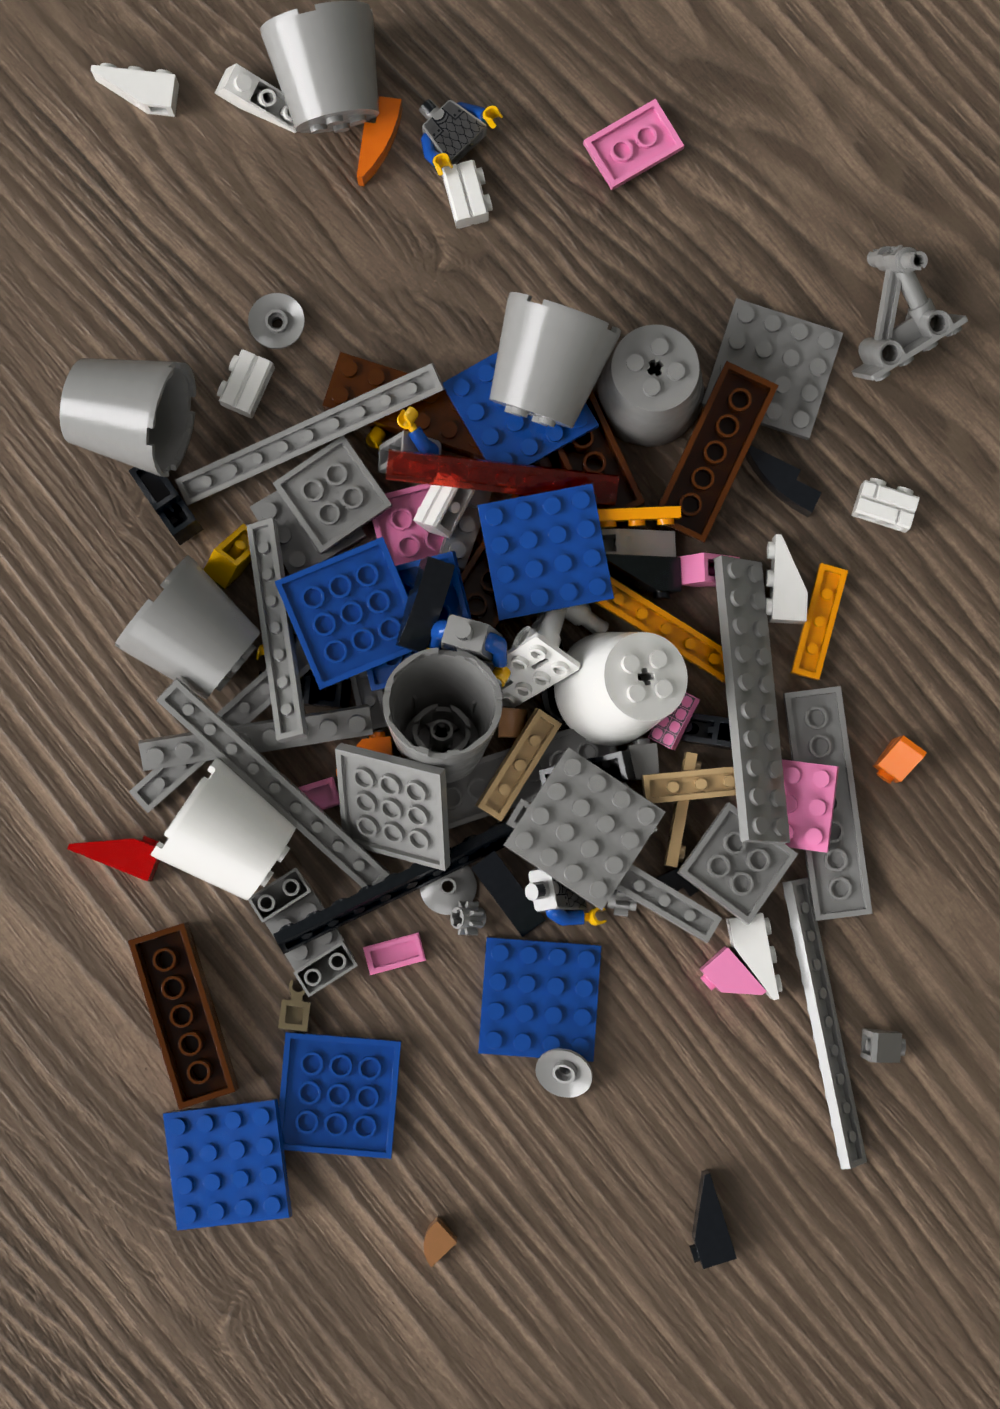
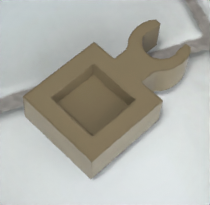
M291 980L289 983L291 1000L282 999L278 1029L307 1033L311 1002H303L306 992L304 989L301 992L294 991V980Z

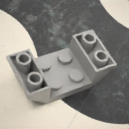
M297 867L262 888L248 899L262 923L266 924L272 935L286 924H295L305 919L309 913L325 909ZM338 928L285 953L286 958L295 970L293 972L308 997L358 966Z

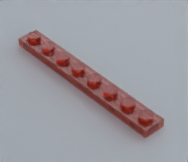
M388 449L385 475L386 480L526 496L593 483L596 503L616 505L619 476L612 474Z

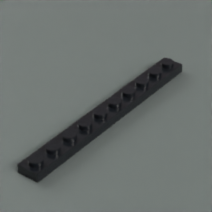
M507 821L495 823L487 831L479 835L468 836L462 843L452 848L450 847V866L446 871L413 863L409 869L400 873H392L384 881L376 885L365 886L357 894L349 898H340L332 906L322 911H313L305 919L295 924L289 923L284 925L278 932L273 934L283 954L296 949L489 855L494 850L496 852L504 848V843L514 829L506 825Z

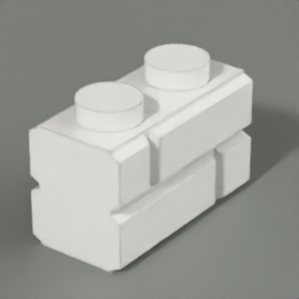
M474 160L453 164L452 169L449 166L443 167L442 177L456 229L487 222L489 220L488 211H492L493 208L489 194H483L481 185L486 183L482 167L476 168Z
M244 349L241 350L239 356L234 355L229 365V371H231L228 381L223 380L217 392V396L220 397L219 402L221 406L253 419L274 372L275 366L273 362Z
M439 470L413 521L432 534L450 539L476 488L459 475Z
M870 478V481L864 480L859 488L851 516L906 533L912 525L920 497L913 495L914 491L906 487L898 486L897 489L887 487V483L881 479Z

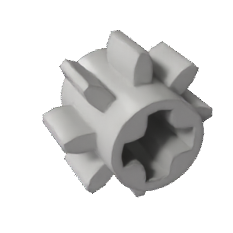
M617 890L614 891L607 902V908L614 909L613 915L628 917V911H636L637 907L636 901Z
M459 901V907H455L451 912V925L458 929V935H478V929L483 928L486 923L484 909L478 907V901Z

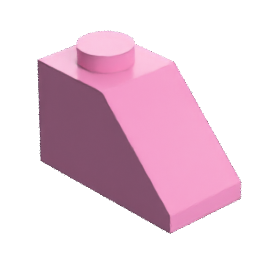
M698 553L680 556L681 586L716 587L713 558L721 555Z
M726 946L700 968V971L704 974L700 979L711 991L716 988L724 993L763 995L766 992L762 985Z

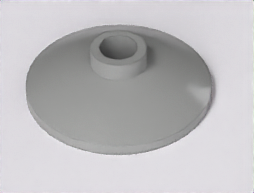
M270 293L262 296L253 304L248 316V325L252 336L258 343L267 348L282 349L294 344L299 339L304 330L305 317L300 304L294 298L283 293ZM277 319L283 321L282 326L279 328H275L272 325Z
M467 865L421 887L420 894L424 903L431 910L439 914L451 915L452 910L455 907H459V901H473L477 889L476 878L471 868ZM445 881L453 883L452 891L446 892L443 890L442 885Z
M563 1048L548 1050L540 1056L536 1064L535 1071L539 1083L554 1095L566 1098L577 1097L584 1094L591 1086L593 1072L590 1064L583 1056L572 1050Z

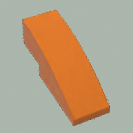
M379 96V115L376 116V123L364 122L357 171L358 186L366 185L388 155L400 125L403 110L402 99Z

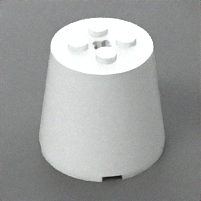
M600 632L580 639L569 648L567 654L581 664L580 669L554 684V694L558 710L571 730L574 729L578 734L586 738L585 740L602 746H619L640 738L678 708L686 693L688 675L681 653L669 640L660 635L649 632Z
M216 757L207 770L211 773L210 777L206 778L204 776L201 778L165 831L164 835L168 839L164 844L159 841L150 855L244 900H248L260 885L265 887L274 873L271 871V868L276 861L281 863L290 850L287 844L296 827L222 760Z

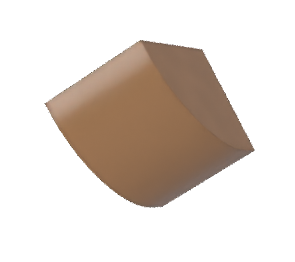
M502 708L498 725V738L517 739L527 723V710Z
M438 1216L429 1225L424 1238V1255L431 1267L457 1243L456 1235Z

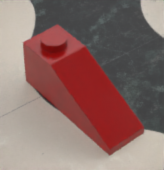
M145 835L142 840L132 838L71 843L67 848L145 881L153 880L161 861L150 855L159 841Z

